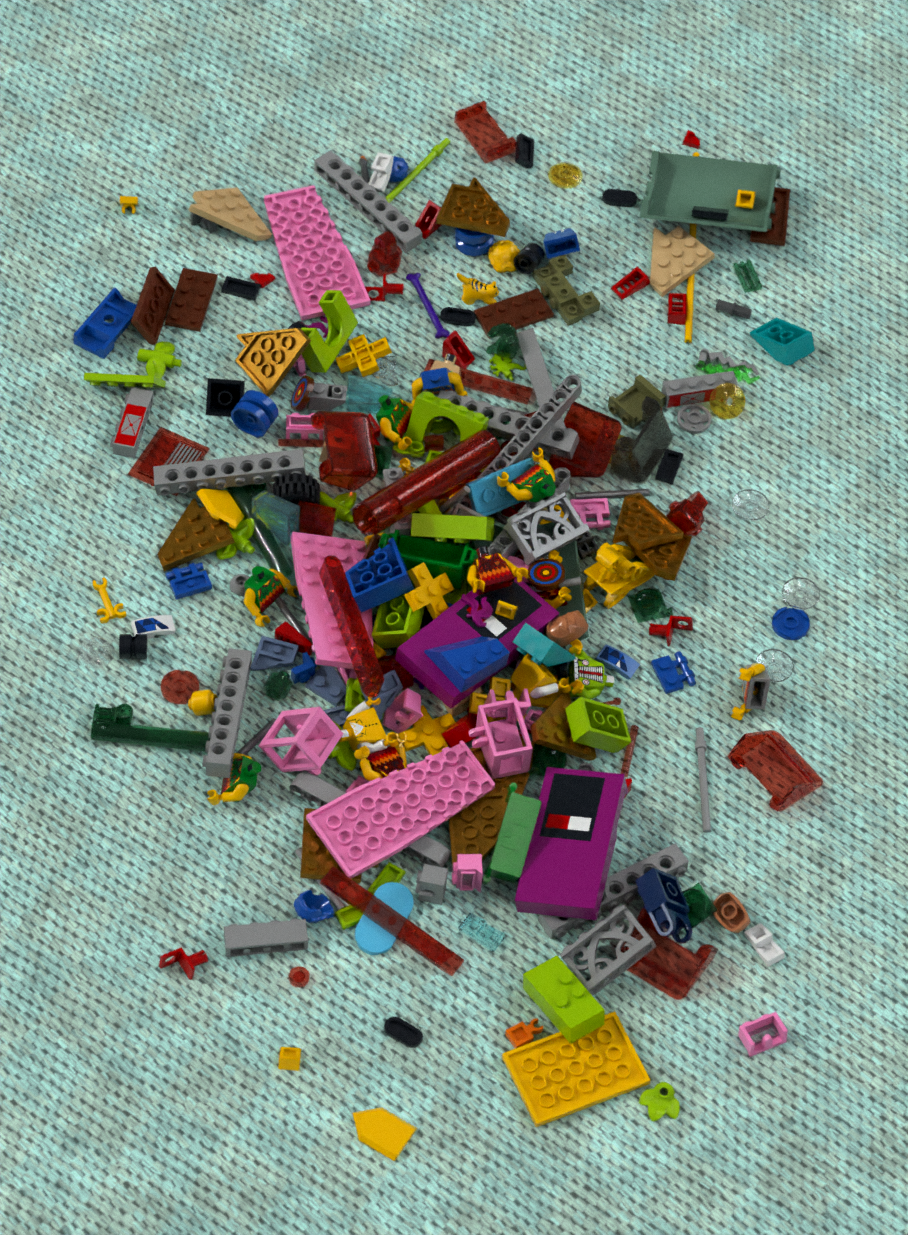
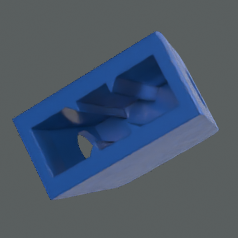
M571 228L550 232L545 235L543 242L547 259L580 251L577 234Z

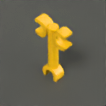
M102 578V585L96 584V581L93 580V588L99 591L105 609L97 610V615H105V617L100 618V623H107L109 619L125 618L126 611L118 612L119 609H123V603L116 604L114 608L106 591V578Z

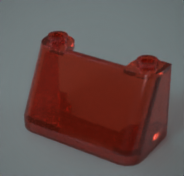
M318 411L311 416L313 428L317 430L324 429L328 456L319 466L320 481L350 491H356L371 481L377 474V462L369 416L361 412Z

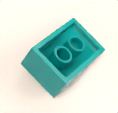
M777 317L750 332V336L776 361L787 366L794 364L799 359L805 358L808 354L815 351L811 331Z
M527 623L524 624L513 640V643L518 646L516 650L525 656L527 653L532 655L531 660L539 666L543 663L550 667L574 661L576 658L573 654Z

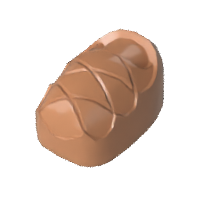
M576 610L557 617L547 625L545 632L549 639L559 646L565 647L570 642L581 637L588 630L589 625L580 611Z
M731 892L722 893L714 900L711 911L727 930L739 933L750 924V917L739 899Z

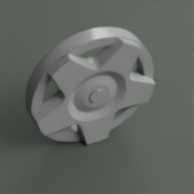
M688 404L683 406L678 412V425L686 432L702 433L711 425V414L702 405Z

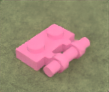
M607 498L570 500L571 505L582 522L586 523L590 529L597 528V530H603V528L611 527L610 520L603 521V518H609ZM586 518H596V521H586Z

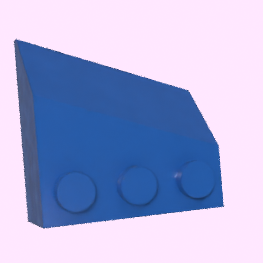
M394 538L388 540L389 544L381 549L379 547L374 551L375 554L369 559L361 560L345 572L353 598L361 613L414 590L411 578L407 572L408 570Z
M483 636L424 651L461 693L506 666L510 654L498 639Z

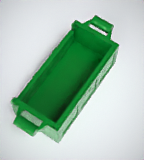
M395 529L394 533H383L378 545L382 549L387 545L389 538H394L407 570L424 562L433 579L446 572L453 587L458 589L462 587L468 565H475L479 555L477 550L470 548V543H466L464 548V546L435 542L434 540L401 534L399 544V530Z
M511 783L507 788L508 794L505 799L507 807L490 865L485 869L484 876L482 877V884L484 885L491 881V877L512 883L521 877L542 802L515 793L518 787L516 783Z

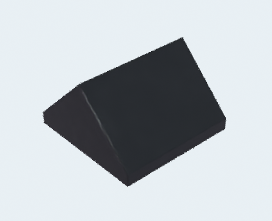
M208 378L206 415L231 417V411L245 394V381Z

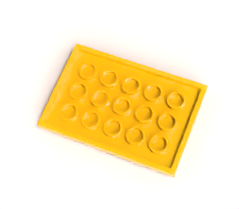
M615 1011L605 1015V1024L571 1044L561 1032L502 1053V1059L536 1127L649 1085L651 1081Z

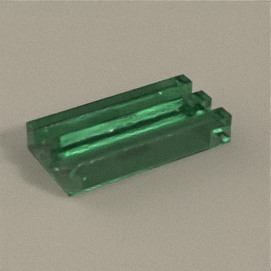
M747 260L746 263L744 261H741L740 264L733 263V268L745 293L762 289L761 282L750 260ZM740 268H742L744 275L750 285V288H748L746 281L740 271Z

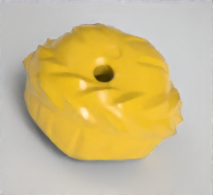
M501 240L495 242L490 247L488 257L495 271L499 273L514 272L517 270L514 266V258L520 251L513 242Z

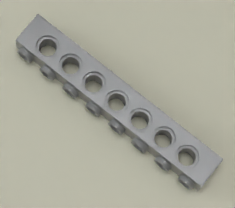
M330 150L314 160V171L401 250L407 253L422 243V231L420 228L415 227L407 217H404L373 186L365 182L363 177L355 173L351 166L345 164L338 155H335Z
M440 390L438 398L448 399L455 405L465 406L470 411L475 410L482 413L484 417L493 416L489 420L486 433L507 440H511L530 419V417H526L520 412L514 413L501 406L495 407L486 401L479 402L470 396L465 395L463 397L451 390ZM437 416L438 418L454 422L452 419L448 417ZM505 421H510L507 425L503 424ZM554 424L534 448H541L545 452L571 460L579 443V436L571 428L564 429ZM536 425L533 428L538 429L541 425ZM525 438L521 442H528L530 439ZM555 438H562L560 441H554Z
M303 449L153 466L154 487L157 496H166L175 493L199 491L200 489H224L226 487H241L244 485L275 482L280 476H285L288 473L306 474Z
M229 648L228 655L223 657V667L225 669L220 672L222 684H218L217 687L219 698H215L214 709H216V712H212L211 724L213 726L209 727L208 738L211 739L206 741L205 752L208 754L203 756L202 767H206V776L230 778L252 664V651Z
M675 843L607 877L597 919L602 913L606 911L611 912L623 902H632L639 895L635 880L652 868L677 878L683 876L686 873L689 861ZM539 914L538 917L539 923L550 939L554 937L561 938L568 930L572 928L579 929L589 920Z

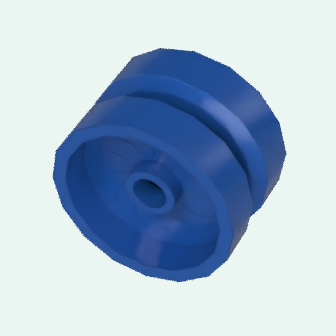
M455 227L456 248L465 255L481 256L488 253L490 247L494 244V235Z
M255 390L246 391L239 403L231 411L232 421L238 429L254 437L264 436L270 425L279 415V410L272 399Z

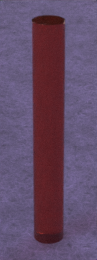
M279 439L278 446L323 447L325 440Z
M636 725L631 726L629 734L631 743L626 747L620 773L625 774V777H628L638 734L639 727Z

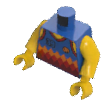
M448 368L434 369L421 372L419 378L412 382L413 400L411 404L414 405L416 397L423 391L431 392L434 396L439 395L440 390H451L463 397L465 395L468 396V394L464 390L458 373L451 372Z

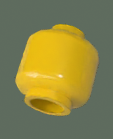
M210 689L194 691L188 700L189 709L193 710L196 716L212 714L216 710L214 709L215 698H218L217 694L213 693Z

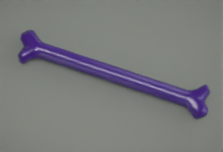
M407 274L406 280L414 285L437 330L435 338H447L450 332L443 328L419 282L421 274Z

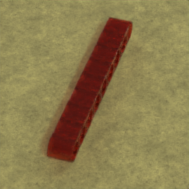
M327 556L319 572L321 581L361 689L366 696L376 697L384 683V675L356 601L353 598L341 561L335 556Z

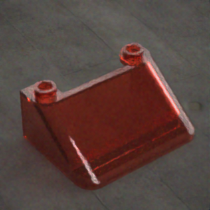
M574 402L564 419L565 427L575 430L579 436V443L574 455L570 460L552 454L548 462L554 471L560 467L567 468L571 473L570 477H602L606 471L622 426L618 420Z
M774 730L744 734L727 756L735 768L747 767L771 793L773 797L770 799L769 805L777 812L785 810L823 784L822 778L788 741Z
M642 908L636 920L653 939L656 947L627 970L677 1000L683 999L709 966L719 949L713 945L704 944L698 949L696 954L669 937L660 935L650 915L647 913V909ZM634 928L630 936L640 941L643 936ZM626 942L621 947L622 953L626 952L629 949L628 947L624 948Z

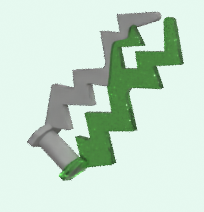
M705 348L699 353L700 356L696 369L705 371L707 375L733 371L738 382L745 379L748 384L760 378L759 376L749 378L748 373L750 371H753L756 375L759 372L753 364L748 366L746 361L736 365L730 356L724 358L722 352L709 353V350ZM709 357L711 362L718 359L720 363L713 367L711 363L706 366L705 362ZM729 364L730 368L724 370L722 366Z

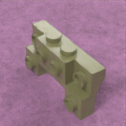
M561 255L549 260V265L534 270L533 278L540 286L542 295L548 297L552 309H556L566 324L570 326L579 322L582 318L599 311L600 302L592 291L580 296L576 293L565 277L573 273V265L565 255Z

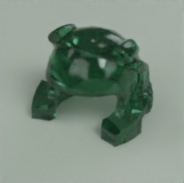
M501 323L496 327L493 326L487 333L491 339L496 336L500 338L494 344L488 346L486 352L488 354L496 352L499 357L513 359L519 348V338L515 328L508 323Z

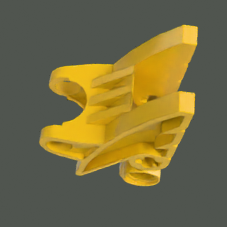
M606 542L596 553V561L598 562L584 570L588 577L583 587L584 589L587 588L589 592L596 586L604 589L607 592L604 606L610 609L619 603L630 590L647 582L655 574L645 563L630 562L636 554L629 546L610 545Z

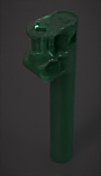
M267 484L226 487L243 513V520L248 518L254 519V532L252 536L269 568L281 572L285 577H289L292 573L289 563L270 528L256 513L260 511L256 504L266 500L268 497Z
M97 703L95 705L91 740L205 752L206 741L211 739L208 738L209 732L134 725L133 708L129 704H120L117 707L112 706V708L100 707V704Z

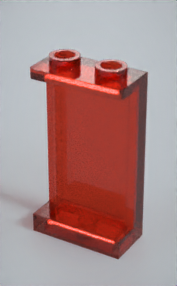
M482 101L456 111L454 122L486 164L514 153L516 140L513 137L507 138L486 110L487 103Z

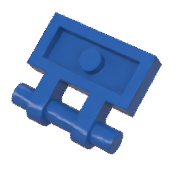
M202 562L198 564L191 563L187 567L180 569L177 567L165 573L167 580L173 579L169 583L176 600L212 589L211 581L206 570H204Z
M681 651L674 654L676 658L674 661L671 660L669 655L651 660V665L665 694L684 689V681H687L689 686L696 684L695 675L687 665L688 660L682 655ZM680 667L683 674L679 675L676 668Z

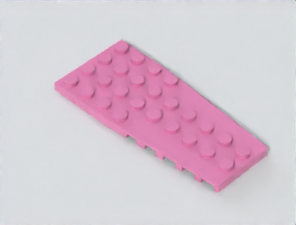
M312 185L264 196V204L284 276L301 320L325 316L318 302L326 290H341L351 309L369 306L371 300L355 261L347 246L343 244L340 233L335 229L334 221L330 219L327 208H324L320 195L318 196L315 191V186Z
M292 532L290 539L295 578L299 595L303 599L301 604L306 612L305 621L310 629L308 634L313 642L312 651L316 655L315 664L372 671L374 666L373 637L371 636L373 631L372 608L361 613L353 598L345 575L346 571L363 559L366 552L365 541Z
M461 740L454 747H446L436 755L432 756L430 754L416 764L412 762L407 765V768L400 771L394 770L387 777L382 779L379 777L347 792L307 814L306 820L350 880L402 851L495 788V783L465 742Z

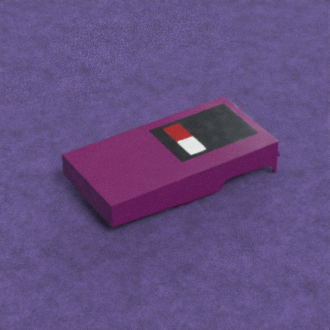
M517 577L507 580L510 586L480 594L477 592L473 593L471 590L465 595L478 601L477 611L482 609L480 604L482 598L487 597V602L491 605L493 612L489 619H482L483 623H487L485 627H478L472 621V617H466V614H471L472 608L460 599L397 648L395 660L450 709L519 657L521 652L516 650L518 646L513 643V640L525 623L544 635L547 625L559 617L560 613L523 581L518 582ZM499 600L517 606V612L513 620L495 614ZM481 636L498 639L510 652L506 666L462 693L424 653L427 649Z
M553 767L546 768L539 797L542 803L515 896L517 912L597 920L617 839L618 821L625 794H628L625 774Z

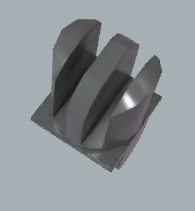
M588 532L576 540L578 555L581 560L585 559V556L591 557L593 553H597L599 548L594 541V536L590 537Z

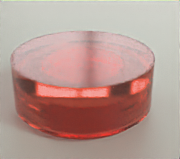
M300 966L291 969L289 972V982L291 985L298 988L306 986L309 982L308 970Z

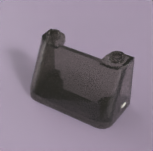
M646 396L641 406L643 411L642 421L639 424V428L642 429L635 440L630 437L618 439L613 447L610 473L637 485L644 484L649 479L673 439L672 432L659 402Z

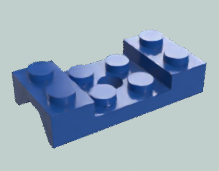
M114 287L73 334L74 344L105 359L114 349V342L131 324L137 304L124 299L118 289ZM109 319L114 320V321L111 322V323L105 322V320H109Z

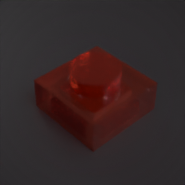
M443 435L424 437L425 452H429V449L443 451Z

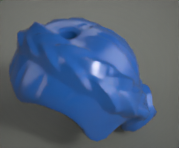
M393 156V166L388 182H399L408 174V163L403 158Z
M307 890L301 893L294 901L295 912L302 919H306L308 923H317L334 917V909L331 902L323 894L315 895L312 893V890Z

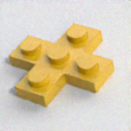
M365 334L348 340L352 351L335 359L341 374L359 367L362 377L379 371L376 359L385 357L392 353L386 337L368 344Z
M424 562L407 571L416 589L404 595L413 612L426 605L434 620L449 608L443 595L454 590V587L446 572L433 579Z
M498 677L490 678L489 690H494L496 701L505 700L506 692L510 691L511 680ZM475 692L470 694L469 713L478 714V706L485 704L486 694ZM487 716V721L489 723L504 720L507 717L494 718Z
M422 705L420 710L423 716L412 725L413 728L403 731L406 733L407 739L402 745L405 746L406 752L424 745L429 755L433 756L448 747L441 733L456 722L450 713L432 720L425 706Z

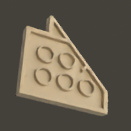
M238 187L194 192L192 197L197 204L190 205V212L254 241L271 238L272 233Z
M677 226L667 235L655 227L653 230L650 287L663 297L715 258V254L680 226Z

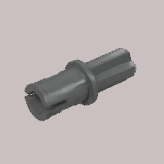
M719 299L716 304V310L729 313L730 316L736 315L749 319L752 314V309L737 305L736 302L730 303Z

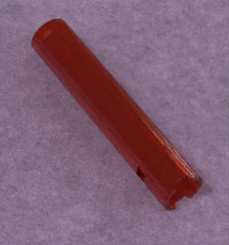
M479 430L356 504L352 509V517L356 527L366 536L379 534L483 470L501 452L497 439L492 433L486 430Z

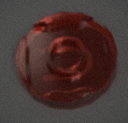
M187 670L168 672L161 681V693L170 703L186 704L191 698L192 693L199 691L197 677Z

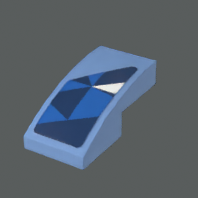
M604 645L595 658L605 668L609 670L614 669L628 680L640 666L630 656L609 645Z

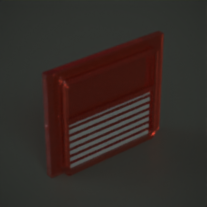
M160 427L128 475L154 486L153 466L202 461L210 448Z

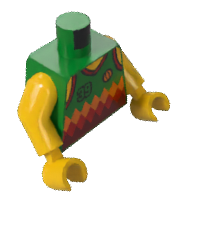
M383 395L378 400L381 408L376 414L381 434L385 437L386 441L397 442L400 450H406L412 444V440L409 437L403 438V436L407 432L414 405L401 398L390 399L388 395Z
M538 448L540 455H535L532 451V458L535 462H539V465L535 464L510 483L508 482L509 475L506 472H502V479L499 476L497 477L498 486H506V490L518 501L536 503L546 496H552L555 492V473L549 462L544 460L541 448Z
M256 566L252 569L253 575L244 583V604L252 616L255 615V624L259 627H265L262 620L270 623V618L267 615L261 614L285 592L284 588H287L289 596L297 597L294 594V589L298 591V587L291 585V581L281 572L272 568L268 570L265 567Z
M234 753L230 778L223 777L220 795L213 789L207 792L209 803L217 805L220 800H223V802L241 801L256 787L258 773L262 770L261 765L253 761L250 756Z

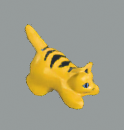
M457 273V278L463 283L461 299L465 304H474L476 300H482L486 304L497 302L494 297L499 295V291L495 281L491 284H485L475 278H466L462 274Z

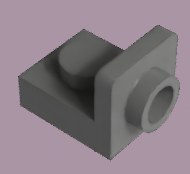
M194 213L190 214L192 226L201 223L203 229H207L210 234L217 231L216 223Z

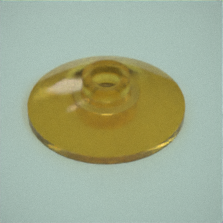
M562 162L553 165L549 169L548 178L553 185L569 189L581 183L583 174L576 165Z
M720 384L711 393V410L717 417L722 419L736 418L745 407L744 392L735 384ZM729 398L732 399V403L730 405L727 404V400Z

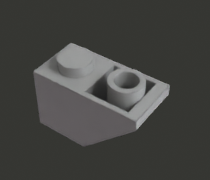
M314 383V390L312 393L309 392V409L330 411L346 403L348 386Z

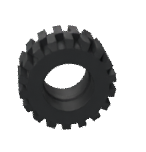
M288 473L285 476H280L273 483L272 505L275 511L284 517L303 518L315 514L320 506V484L315 478L304 473Z

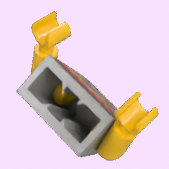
M753 663L746 665L745 668H740L739 672H741V675L738 679L743 680L744 704L740 708L736 706L733 708L732 718L741 720L744 714L752 709H765L770 677L763 664Z

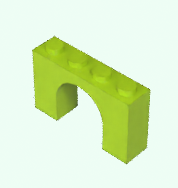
M326 290L318 302L328 320V335L325 342L317 328H301L311 340L302 353L311 372H327L358 324L341 290Z
M423 391L416 397L405 436L422 443L430 434L434 418L437 416L448 417L457 424L460 430V442L455 457L473 463L480 454L490 419L484 417L482 413L468 410L465 406L455 405L448 399L438 398L431 392Z

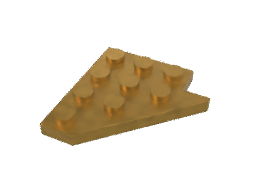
M683 534L682 539L642 550H637L627 540L624 542L656 576L662 577L665 580L675 581L690 546L692 536Z

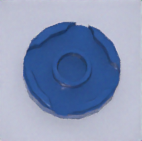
M783 607L773 615L772 627L775 633L783 639L798 640L808 633L810 620L807 614L799 608Z

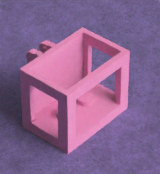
M517 698L478 706L476 728L470 729L468 733L472 738L478 737L471 743L474 748L480 747L482 749L491 779L529 772L533 748ZM508 707L506 719L488 723L486 718L487 711ZM517 719H518V722H519V725H520V728H521V732H522V735H523V738H524L526 747H523L522 742H521V739H520V735H519V732H518V729H517V726H516V720H517Z
M321 707L286 710L280 713L259 744V747L282 772L304 770L318 776L322 772V765L342 737L343 732ZM284 724L295 735L294 737L275 738ZM292 745L283 760L272 748Z

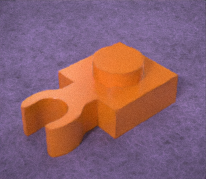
M538 1018L531 1020L527 1026L522 1021L505 1030V1035L514 1048L529 1044L534 1041L533 1034H540L543 1031V1025L539 1028L534 1027V1025L538 1024Z

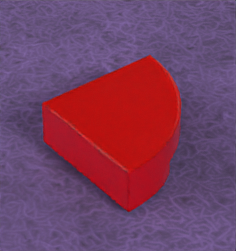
M688 130L682 145L699 149L700 140L695 136L694 132Z
M258 272L250 275V279L257 284H261V288H264L275 280V276L270 273L259 274Z

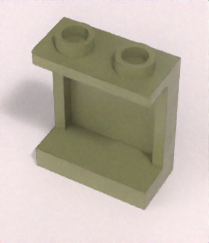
M640 374L635 378L632 387L616 398L614 396L609 397L608 409L612 414H617L625 425H629L634 429L664 407L666 396Z

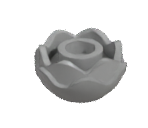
M245 574L234 576L230 581L231 592L244 596V583L250 577Z

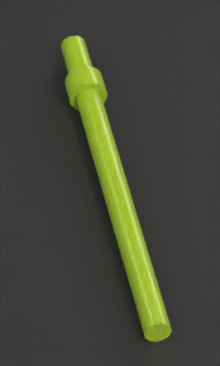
M445 138L439 145H435L431 149V153L385 197L386 200L390 203L436 156L439 157L443 153V150L450 144V140Z

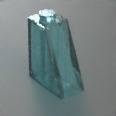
M348 375L349 414H377L381 408L378 401L381 396L388 395L390 399L397 398L393 396L392 388L355 375Z
M263 490L252 498V514L284 545L288 546L291 544L290 536L292 532H299L300 506Z

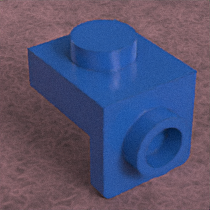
M307 652L303 653V664L291 669V679L294 684L298 682L304 683L315 674L317 665L314 658L310 657Z

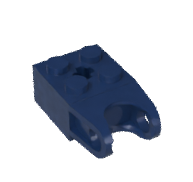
M652 868L635 880L638 886L637 891L645 904L644 909L650 915L660 935L664 937L672 935L675 941L684 944L692 936V927L687 915L690 909L676 877ZM663 927H665L668 931L664 932ZM685 928L686 935L680 939L679 932Z

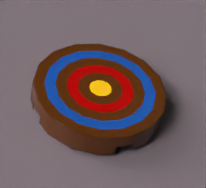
M305 375L299 380L291 398V408L293 410L301 411L310 400V397H308L309 392L312 393L314 390L313 378Z
M553 559L537 560L528 568L527 580L537 590H554L565 581V569L559 561Z

